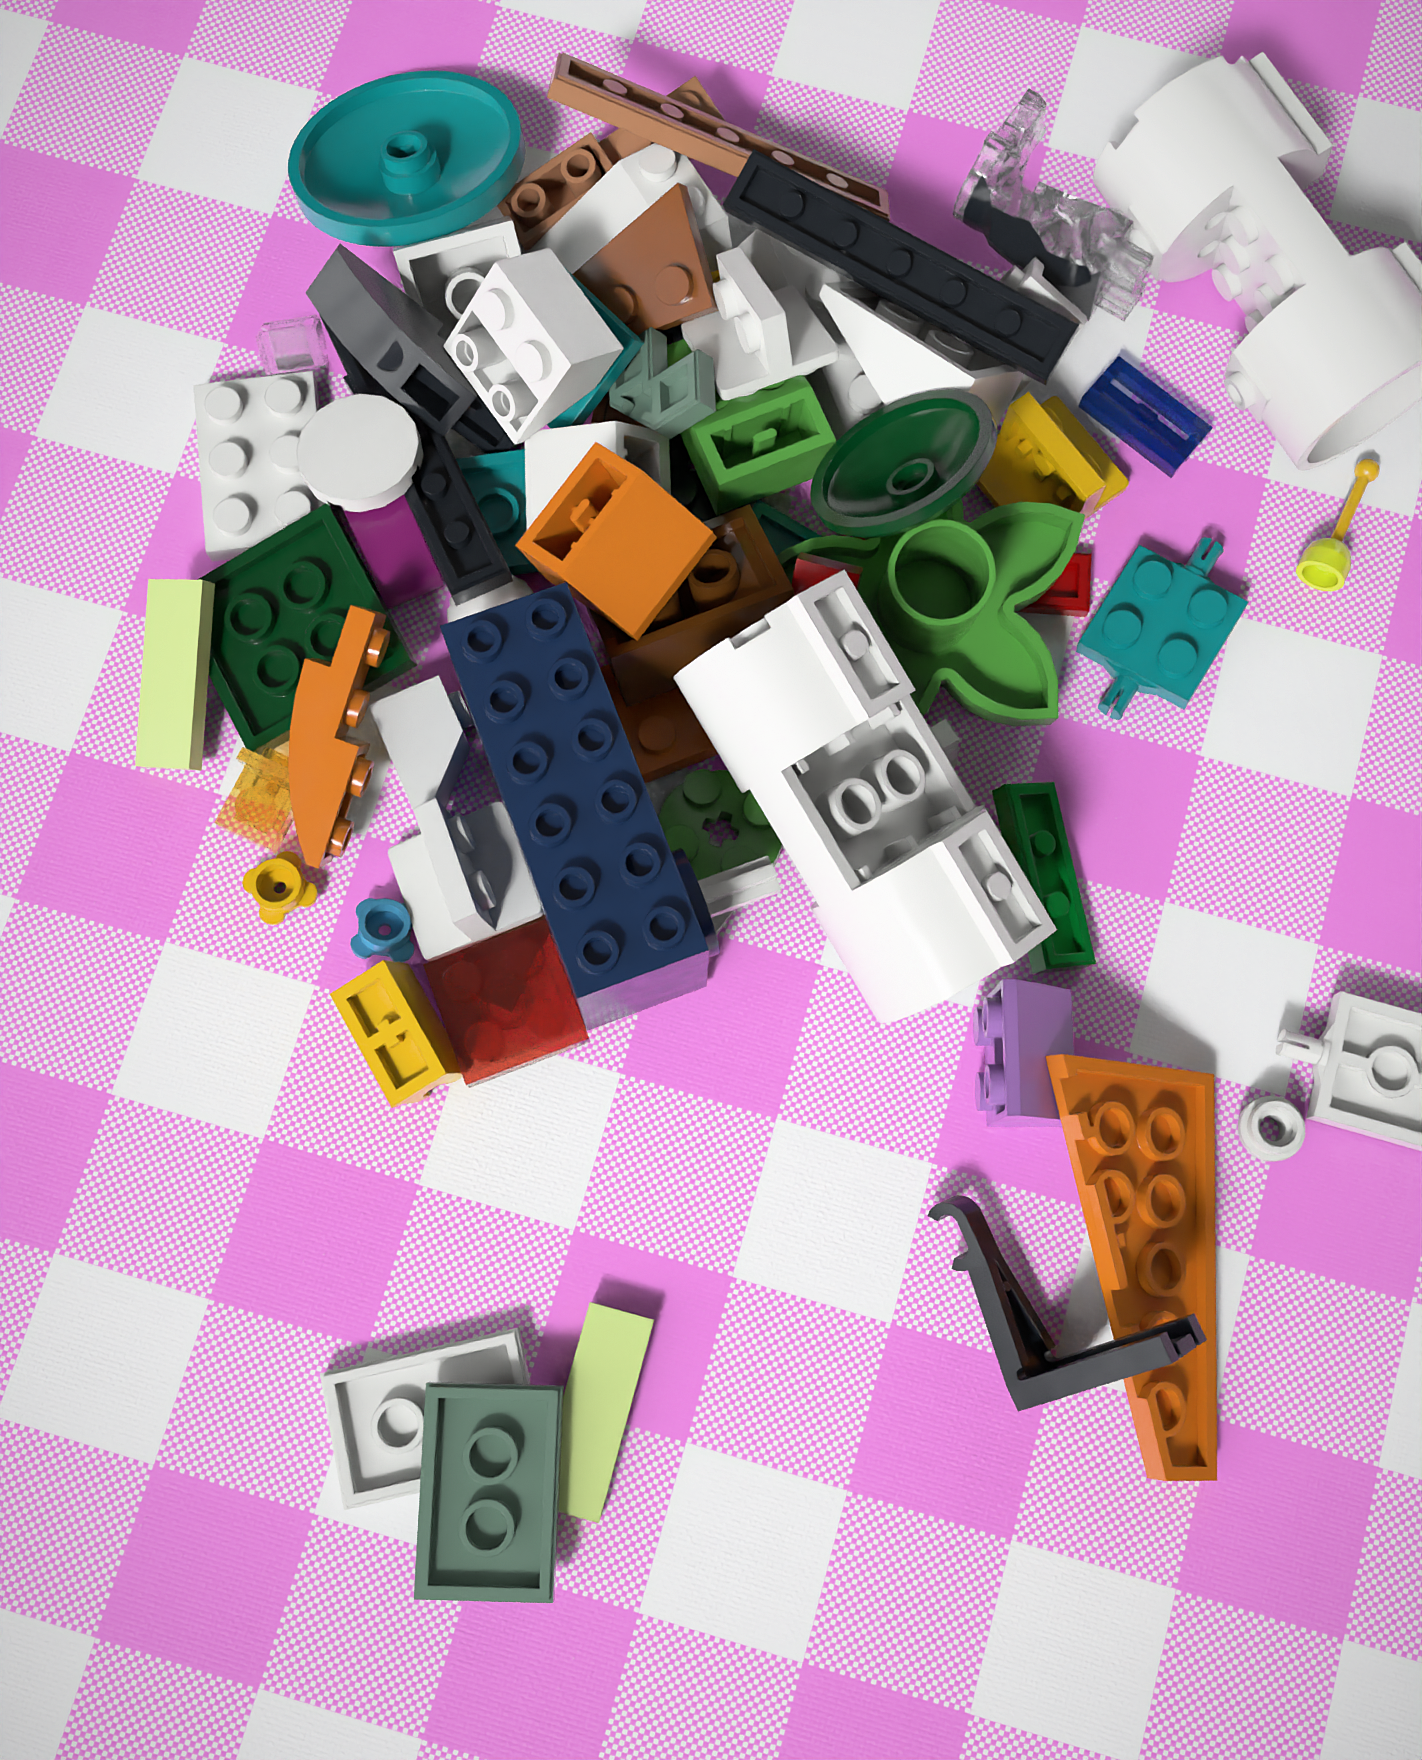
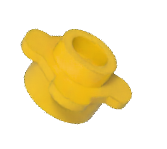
M280 852L275 859L262 862L256 868L248 870L243 877V888L246 892L252 894L253 898L260 905L259 917L266 924H281L287 913L298 907L309 908L317 900V887L313 883L306 881L300 870L302 861L294 852ZM281 882L285 883V891L280 894L276 893L275 886Z

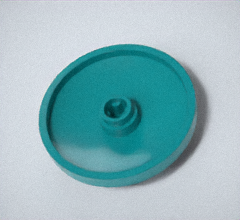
M449 71L406 72L382 77L355 87L338 96L316 112L294 140L288 158V176L304 216L322 232L333 238L357 245L373 247L405 246L451 234L477 221L496 207L511 191L522 172L526 154L525 140L518 112L513 103L503 92L490 83L470 75Z

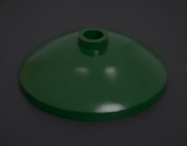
M943 389L911 395L873 412L849 429L821 460L812 479L810 491L814 510L823 524L832 531L842 535L861 538H879L900 534L935 519L959 502L974 487L984 473L997 442V426L990 409L981 398L972 393Z

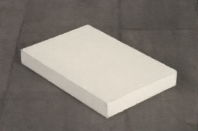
M519 1327L320 1373L344 1511L420 1493L425 1388L427 1382L531 1384Z

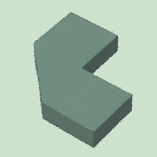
M652 327L638 335L644 344L609 389L611 407L669 439L716 411L713 358L696 349L668 367L667 336Z

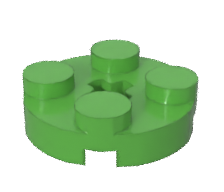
M699 769L691 772L682 784L673 789L661 808L658 819L670 850L683 849L698 881L767 855L774 867L779 859L782 849L780 839L750 789L742 793L728 770L710 771ZM718 820H726L731 823L730 829L739 834L736 840L725 839L721 847L710 844V833L704 830V827L708 823L716 824Z

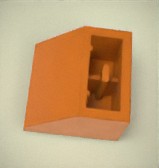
M595 442L515 546L548 581L554 585L567 582L573 598L638 641L717 537L713 531L644 471L598 442Z

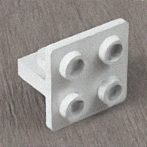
M740 247L716 255L721 281L713 283V293L719 311L687 321L681 325L683 338L691 351L699 349L713 358L714 385L722 400L751 395L761 388L795 376L810 374L817 368L839 360L837 344L795 286H787L771 292Z
M437 798L413 808L421 834L394 845L388 850V856L409 913L422 956L429 962L440 960L539 918L544 914L502 802H495L465 816L458 814L453 817Z

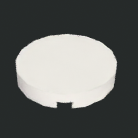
M367 394L339 398L316 411L303 427L296 448L299 471L315 497L328 505V502L334 505H342L344 511L353 512L381 508L402 496L413 483L411 477L416 472L417 465L419 468L421 467L423 459L419 432L415 422L405 409L383 396Z

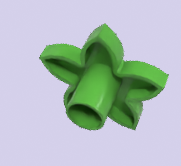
M961 499L935 519L900 534L879 538H865V540L838 535L816 537L789 547L777 555L791 584L796 560L801 552L863 567L858 593L914 686L915 691L910 693V696L923 717L932 705L939 687H944L951 697L963 708L987 721L1009 726L1051 725L1058 719V678L1051 653L1040 634L1015 612L1037 601L1060 577L1076 550L1085 514L1051 503L1017 502L998 506L980 515L972 522H967L964 520Z

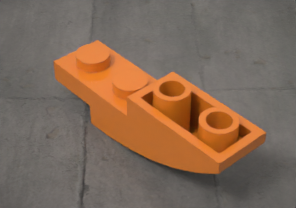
M350 605L332 663L319 658H305L295 694L290 725L288 758L290 800L296 833L306 865L318 869L330 863L333 855L341 858L345 853L354 828V822L346 819L353 795L360 798L364 795L374 768V762L366 759L371 744L348 736L347 733L349 727L357 729L364 718L370 699V692L364 691L362 688L370 665L378 668L384 658L390 639V631L382 629L387 615L362 606Z

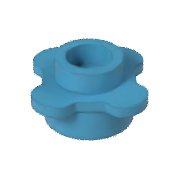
M368 898L357 905L358 934L351 938L350 946L352 952L361 959H367L372 955L390 957L395 962L403 963L408 961L414 954V945L410 941L413 926L405 903H399L386 898L377 900ZM382 926H388L391 932L388 935H382L379 933V929Z

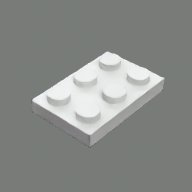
M313 371L193 385L205 549L211 561L229 560L325 504L315 497L305 483L299 471L296 454L297 444L303 427L315 412L320 410L318 382Z

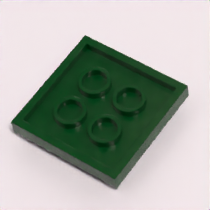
M326 503L197 579L215 584L208 675L248 754L256 758L262 757L289 741L295 694L305 658H319L332 663L350 605L362 606L387 615L382 629L390 631V639L384 658L378 668L370 665L362 690L371 693L418 665L336 510Z

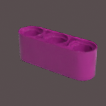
M404 494L381 508L363 512L344 511L388 610L444 587L435 562Z

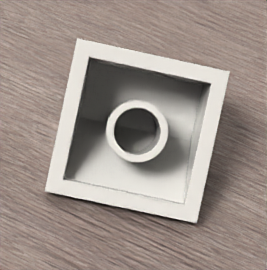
M510 216L466 226L438 238L393 247L405 294L443 323L437 335L447 341L495 261L521 255L513 220Z

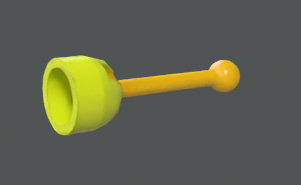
M1363 459L1355 466L1354 473L1357 479L1331 537L1313 541L1303 552L1296 568V574L1306 585L1321 591H1336L1343 587L1350 572L1352 562L1350 551L1342 541L1368 483L1374 481L1379 475L1380 468L1375 460Z

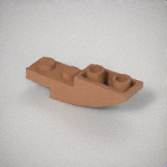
M696 76L666 95L669 98L725 121ZM621 128L600 142H597L592 132H590L516 183L497 207L504 217L510 216L513 220L517 239L524 250H529L619 160L654 144V142Z

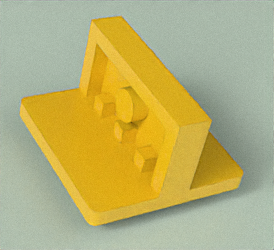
M1027 392L1009 405L1000 433L997 434L993 455L976 485L995 508L1017 502L1051 503L1085 514V520L1126 490L1129 481L1059 397L1052 396L1042 404H1039L1030 392Z

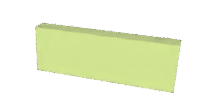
M148 579L135 766L202 771L214 583L205 580Z
M594 1302L589 1303L563 1396L559 1512L596 1523L600 1522L654 1319Z

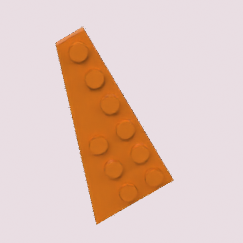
M1068 1054L1045 1056L1113 1339L1193 1313L1207 1339L1170 1365L1123 1379L1147 1478L1162 1481H1217L1214 1074Z

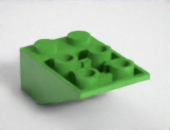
M685 339L667 345L668 367L692 353ZM804 375L795 376L761 388L751 395L736 397L730 400H722L715 389L716 411L680 433L716 516L813 479L821 460L836 443V438L816 395Z

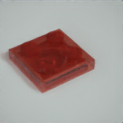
M545 919L423 964L461 1074L468 1088L591 1042Z

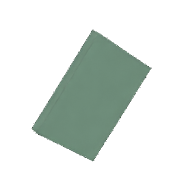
M426 1383L413 1600L554 1602L564 1385Z

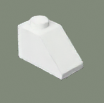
M438 675L368 705L412 809L435 798L446 808L471 749L463 729L474 725L460 691L458 690L447 695Z

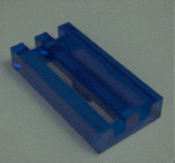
M1120 356L1114 360L1082 396L1078 405L1080 409L1170 478L1178 472L1181 465L1191 457L1196 448L1204 442L1213 429L1211 425ZM1114 380L1119 382L1122 386H1124L1126 389H1128L1130 392L1136 395L1139 399H1141L1143 402L1149 405L1152 409H1154L1156 412H1158L1160 415L1166 418L1169 422H1171L1173 425H1175L1177 428L1183 431L1186 435L1189 436L1187 440L1183 439L1180 435H1178L1167 425L1161 422L1158 419V414H1156L1154 411L1148 408L1145 404H1138L1137 402H1135L1133 399H1131L1129 396L1123 393L1120 389L1114 386L1112 382Z

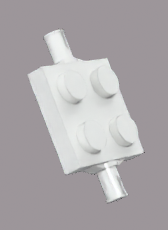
M1341 991L1333 995L1326 1029L1319 1039L1294 1033L1287 1029L1281 1030L1277 1042H1281V1044L1276 1045V1055H1282L1313 1065L1314 1084L1306 1119L1422 1151L1421 1013Z

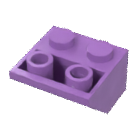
M1002 979L983 999V1007L974 1008L975 1046H984L985 1072H976L975 1076L977 1111H986L987 1127H1062L1045 1056L1057 1054L1074 1055L1071 990L1019 979Z

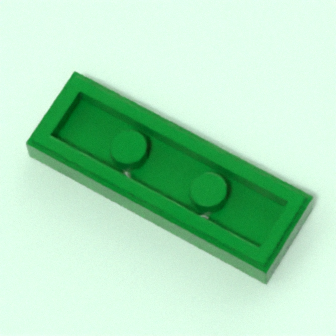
M1055 783L1003 784L992 790L1001 835L1057 929L1028 952L1032 974L1077 970L1095 965V955Z

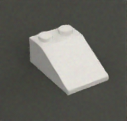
M654 143L619 160L527 253L550 248L561 264L573 274L677 183H681L688 188L711 272L719 270L716 255L733 248L728 216L688 157Z
M854 281L824 283L819 296L885 406L922 392L943 389L961 390L981 398L987 404L995 419L996 426H998L1024 376L1023 373Z

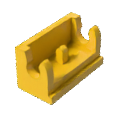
M382 960L330 993L333 1002L391 1108L398 1107L401 1104L422 1101L430 1097L428 1091L444 1083L456 1082L469 1074L466 1065L409 963Z

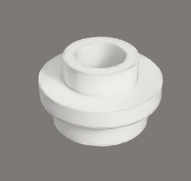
M1263 1096L1251 1101L1242 1110L1238 1120V1134L1242 1145L1251 1155L1263 1161L1276 1162L1290 1158L1301 1148L1305 1138V1122L1298 1108L1290 1101L1278 1096ZM1265 1117L1273 1119L1279 1127L1278 1137L1274 1141L1267 1140L1261 1134L1260 1124Z

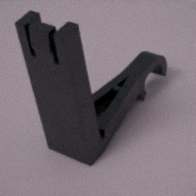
M957 1195L934 1205L928 1213V1217L936 1221L952 1216L957 1221L964 1236L968 1251L954 1258L951 1269L956 1271L968 1270L1006 1387L1018 1412L1170 1365L1207 1340L1193 1313L1056 1358L1051 1353V1349L1056 1347L1054 1341L1003 1258L977 1203L969 1197Z

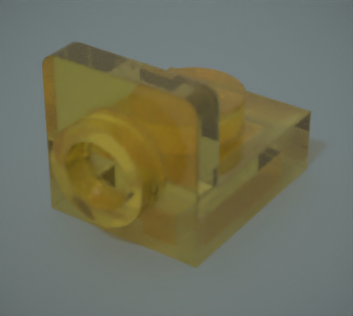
M242 747L236 759L244 768L214 823L219 828L276 854L294 821L290 800L289 757L267 747L264 748L261 755Z

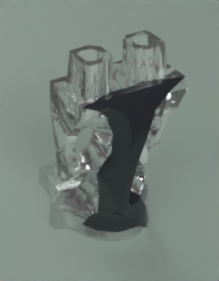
M1029 88L999 129L990 131L985 138L983 147L956 198L953 217L973 230L984 234L988 245L1010 264L1016 265L1021 271L1036 257L1044 265L1042 277L1087 316L1086 321L1089 322L1098 307L1125 322L1144 294L1146 283L1142 281L1152 266L1154 255L1129 241L1134 221L1118 208L1102 207L1050 187L1040 181L1033 192L1023 185L1022 181L1030 155L1046 131L1043 119L1047 103L1040 94Z

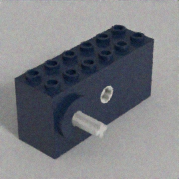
M567 582L440 625L463 696L586 1030L597 1028L707 987L709 958L720 954L719 942L712 917L780 893L781 887L777 879V872L767 855L698 881L683 849L670 850Z

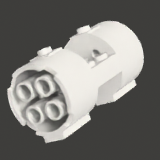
M1261 52L1249 61L1244 56H1241L1235 64L1231 65L1228 64L1223 56L1209 59L1179 75L1146 100L1134 112L1139 121L1130 130L1124 141L1120 145L1116 141H1109L1103 149L1094 168L1093 182L1125 227L1122 237L1123 245L1128 256L1136 266L1141 268L1145 265L1156 281L1162 279L1166 282L1184 281L1212 268V279L1218 292L1227 301L1235 299L1245 313V325L1249 334L1231 352L1224 375L1226 378L1224 380L1225 389L1235 406L1242 411L1248 408L1258 424L1263 421L1296 468L1300 471H1305L1326 464L1362 444L1421 401L1422 263L1406 242L1391 251L1385 247H1376L1350 256L1303 193L1309 184L1323 176L1333 144L1264 52Z
M845 569L797 594L783 605L764 615L765 618L749 626L732 639L727 638L685 666L673 677L740 791L744 793L750 789L816 900L810 907L879 1023H890L909 1017L948 999L999 968L1016 962L1057 930L984 805L975 806L910 696V693L915 691L914 686Z

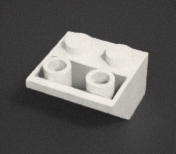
M550 248L495 261L443 346L515 445L526 441L595 389L624 349Z
M619 421L537 431L525 441L527 529L595 442H598L644 471L671 495L669 438L652 429Z

